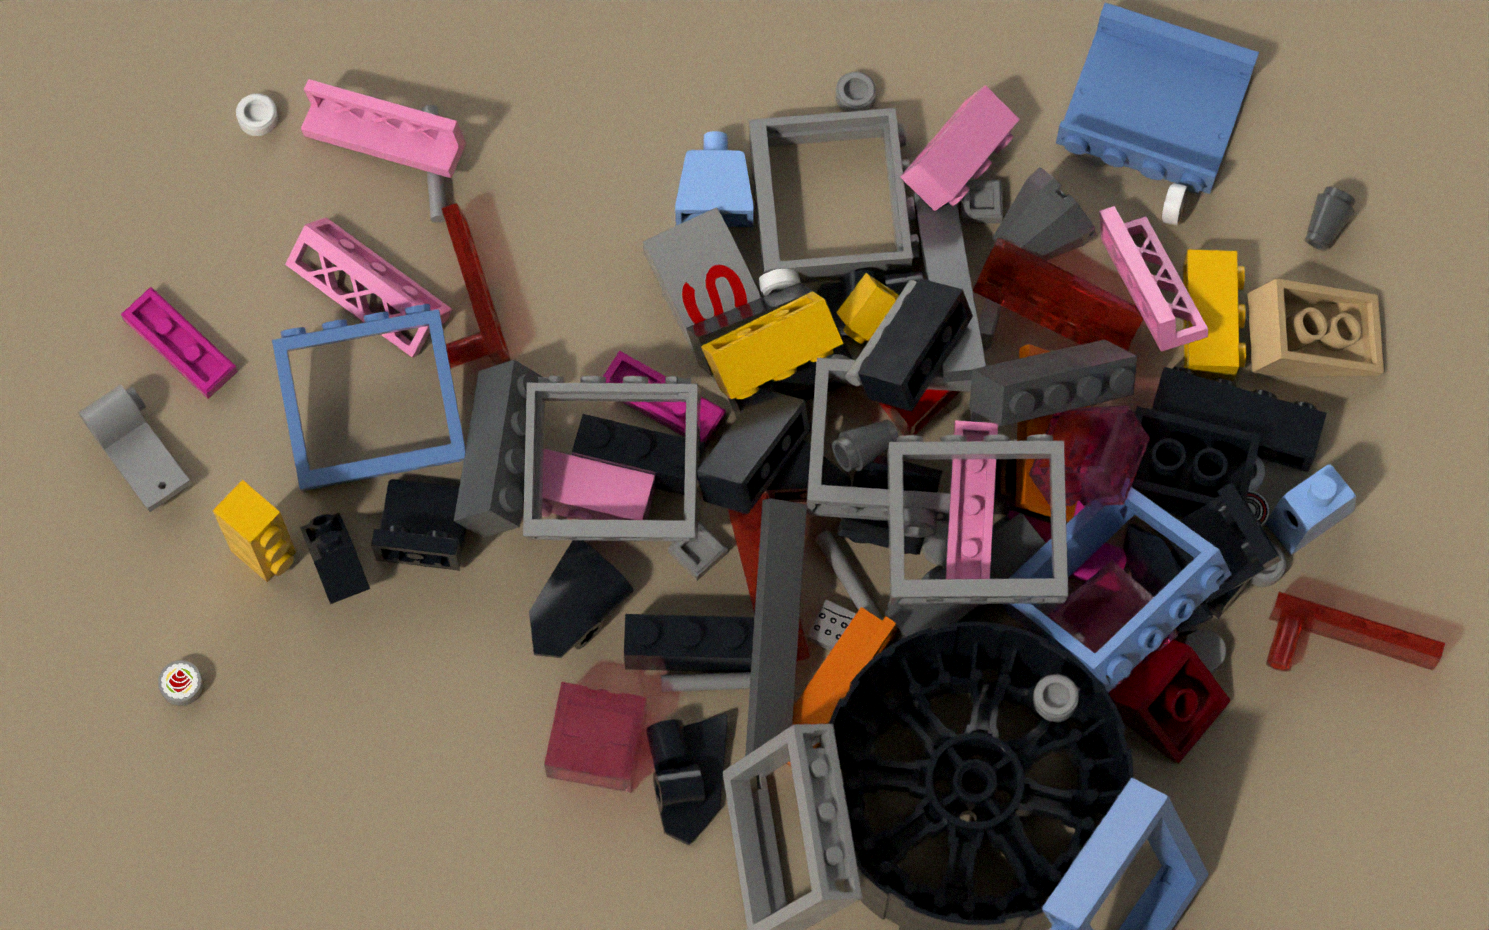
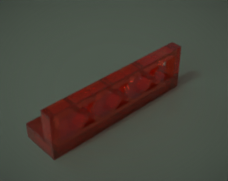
M999 237L991 249L973 288V292L1080 345L1105 339L1129 351L1132 339L1144 320L1135 304Z

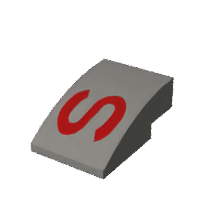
M717 207L643 241L644 256L662 288V295L693 353L694 350L686 330L687 327L761 298L747 265Z

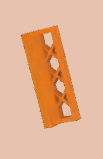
M861 607L794 704L792 725L829 724L839 699H844L849 691L850 682L868 662L886 649L896 636V622L887 616L881 620ZM821 741L812 747L819 748L821 746ZM791 761L787 762L786 764L791 767Z

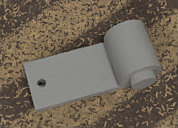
M120 384L78 413L148 511L151 512L192 483L144 419L140 411L146 408V405L133 387L125 390Z

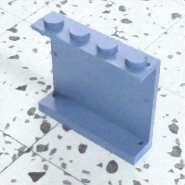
M1105 2L1099 17L1096 34L1064 121H1061L1059 125L1056 144L1065 146L1067 151L1074 154L1086 153L1101 158L1103 162L1113 167L1126 166L1138 170L1149 179H1165L1188 186L1189 192L1199 193L1201 191L1210 194L1259 52Z

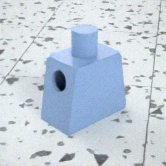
M719 131L707 132L703 137V150H689L685 155L675 203L676 226L717 207L727 227H753V199L745 154L740 150H728V135Z
M1328 464L1287 492L1269 515L1266 525L1288 553L1292 555L1353 513L1356 495L1335 468ZM1290 515L1295 516L1298 527L1291 523L1288 518Z

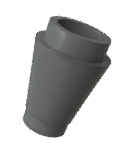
M1326 187L1323 193L1317 195L1307 235L1304 239L1305 242L1316 249L1326 251L1329 244L1333 242L1355 213L1352 208L1355 199L1340 189Z
M885 419L882 422L841 432L839 438L832 442V449L837 462L845 471L849 472L853 469L861 471L888 449L889 442H897L899 436L893 423Z

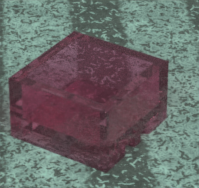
M1130 406L1082 407L1053 414L1045 434L1053 436V441H1064L1066 506H1073L1079 500L1083 506H1091L1093 500H1099L1101 505H1124L1150 439ZM1035 459L1029 476L1051 507L1049 459Z
M1111 560L1066 599L1065 603H1060L1047 615L1088 649L1096 653L1154 597ZM1176 628L1162 641L1156 651L1163 649L1179 635ZM1146 656L1140 663L1144 665L1150 660L1149 657ZM1131 670L1127 678H1129L1133 674V670ZM1124 677V678L1113 688V690L1116 689L1120 684H1122L1127 678Z
M561 682L544 762L547 778L631 793L648 713L647 697L622 692L620 694L609 693L605 689L598 691L588 689L587 686Z

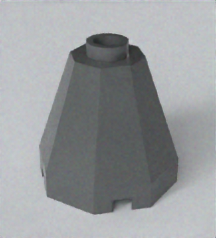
M1041 167L1027 178L992 237L997 246L992 252L1007 269L1014 265L1019 271H1023L1084 246L1097 235L1094 230V224L1070 194L1066 195L1059 188L1062 185Z

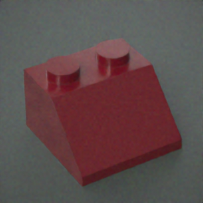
M1168 637L1162 641L1156 650L1150 652L1135 666L1127 678L1124 677L1108 692L1123 722L1177 764L1183 760L1231 702L1193 648Z

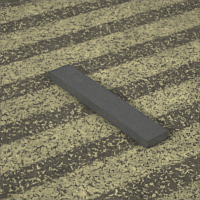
M914 193V208L926 279L963 289L973 314L970 323L941 366L944 382L972 380V369L984 367L986 362L957 204L952 206L948 202L934 211L917 193Z
M771 498L763 500L745 756L791 727L793 721L807 505Z

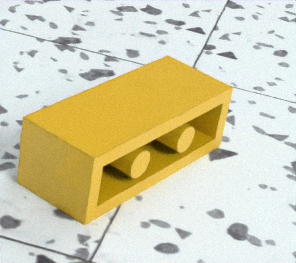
M1188 249L1183 263V284L1208 328V337L1183 345L1184 368L1192 370L1196 376L1210 380L1222 378L1234 382L1239 367H1245L1246 344L1239 342V329H1244L1245 304H1238V290L1243 291L1245 269L1244 266H1238L1237 251ZM1183 319V329L1193 327L1191 321Z
M812 291L701 346L720 391L730 399L735 397L736 399H744L758 392L759 385L772 379L774 381L786 379L797 371L796 367L808 361L817 362V358H826L834 353L833 349L842 345L843 341L825 299Z
M242 480L212 511L230 551L268 582L274 575L280 576L287 571L294 561L293 555L296 553L281 512Z

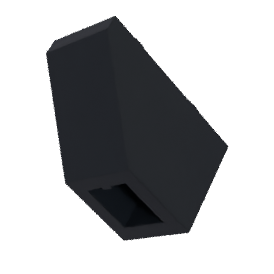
M340 512L333 515H319L313 518L307 525L300 527L330 604L370 589Z

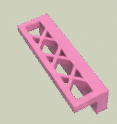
M308 79L304 91L311 103V107L301 127L305 137L452 178L467 144L457 121Z
M1115 206L1100 210L1101 240L1160 351L1162 352L1208 337V328L1148 218L1143 217L1123 223ZM1143 233L1146 240L1141 248L1135 245L1131 236ZM1144 261L1161 266L1157 275L1150 273ZM1160 289L1176 294L1172 304L1166 302ZM1175 317L1191 321L1193 327L1176 332Z
M326 217L305 224L285 264L363 322V316L373 314L369 309L366 298L367 294L372 293L382 299L385 312H388L389 318L406 315L405 308L430 304L431 310L439 309L441 321L444 324L453 310ZM308 245L318 252L322 265L321 269L314 270L301 261ZM343 270L350 275L354 292L345 293L338 288L334 271ZM429 326L419 327L412 341L405 337L401 331L382 334V336L413 358L421 351L430 333Z
M955 420L954 435L965 436L966 441H984L985 436L998 435V424ZM952 459L945 579H990L996 459Z

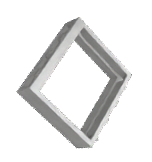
M895 108L749 120V140L763 274L776 269H791L798 272L801 283L840 280L843 275L860 270L874 271L877 273V276L911 272L912 260L919 258L917 234H910L909 221H915L913 196L906 197L904 186L906 183L900 176L910 165L908 159L901 160L900 147L906 146V131L903 123L897 124ZM883 137L896 252L780 261L768 147Z
M829 355L826 358H817L806 515L889 521L888 489L821 485L828 383L851 384L845 376L856 360H850V358L844 355ZM941 367L927 389L971 392L972 380L944 382ZM970 409L971 422H984L982 415ZM903 490V508L931 510L937 514V524L948 525L949 493Z
M551 375L549 377H538V383H527L523 536L528 540L698 542L699 481L697 479V470L700 465L701 389L698 384H691V378H678L677 376L666 377L665 384L648 383V377L643 376L623 377V383H606V377L582 376L580 377V383H563L564 377ZM545 401L686 402L684 521L542 519Z
M1038 434L1028 436L1027 441H1010V437L1007 435H988L984 437V441H966V437L962 435H947L940 437V442H923L921 436L906 435L898 437L897 442H889L887 455L890 605L1065 603L1068 597L1064 441H1053V436ZM1049 459L1052 579L905 580L902 460Z
M833 724L792 725L722 771L748 930H805L862 899ZM821 741L822 748L812 747ZM791 761L812 892L787 905L766 776ZM756 777L758 789H751V778ZM835 881H844L846 892L836 890Z

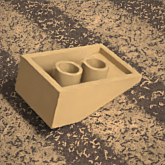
M1277 278L1247 293L1252 372L1281 377L1379 376L1384 374L1378 295Z

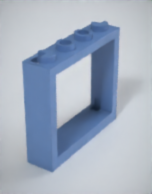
M430 304L416 305L405 308L406 315L389 318L388 312L373 313L363 316L364 323L348 326L346 319L323 323V331L306 333L305 327L292 328L281 331V338L272 340L301 491L464 461L466 448L439 309L431 310ZM429 326L451 444L310 470L288 352Z
M1119 477L1113 479L1066 524L1068 577L1134 515L1138 516L1195 559L1096 653L1092 652L1038 610L1037 607L1040 604H1002L1008 615L1029 632L1048 639V643L1062 652L1066 650L1076 657L1094 674L1107 692L1112 690L1124 677L1127 678L1135 666L1150 652L1156 650L1162 641L1181 622L1186 621L1207 597L1220 589L1219 586L1231 575L1218 548ZM1051 539L1009 579H1052Z
M1134 778L1130 779L1043 906L1042 910L1052 925L1050 930H1093L1090 925L1091 920L1146 839L1156 854L1161 868L1119 930L1173 929L1209 874L1169 796Z

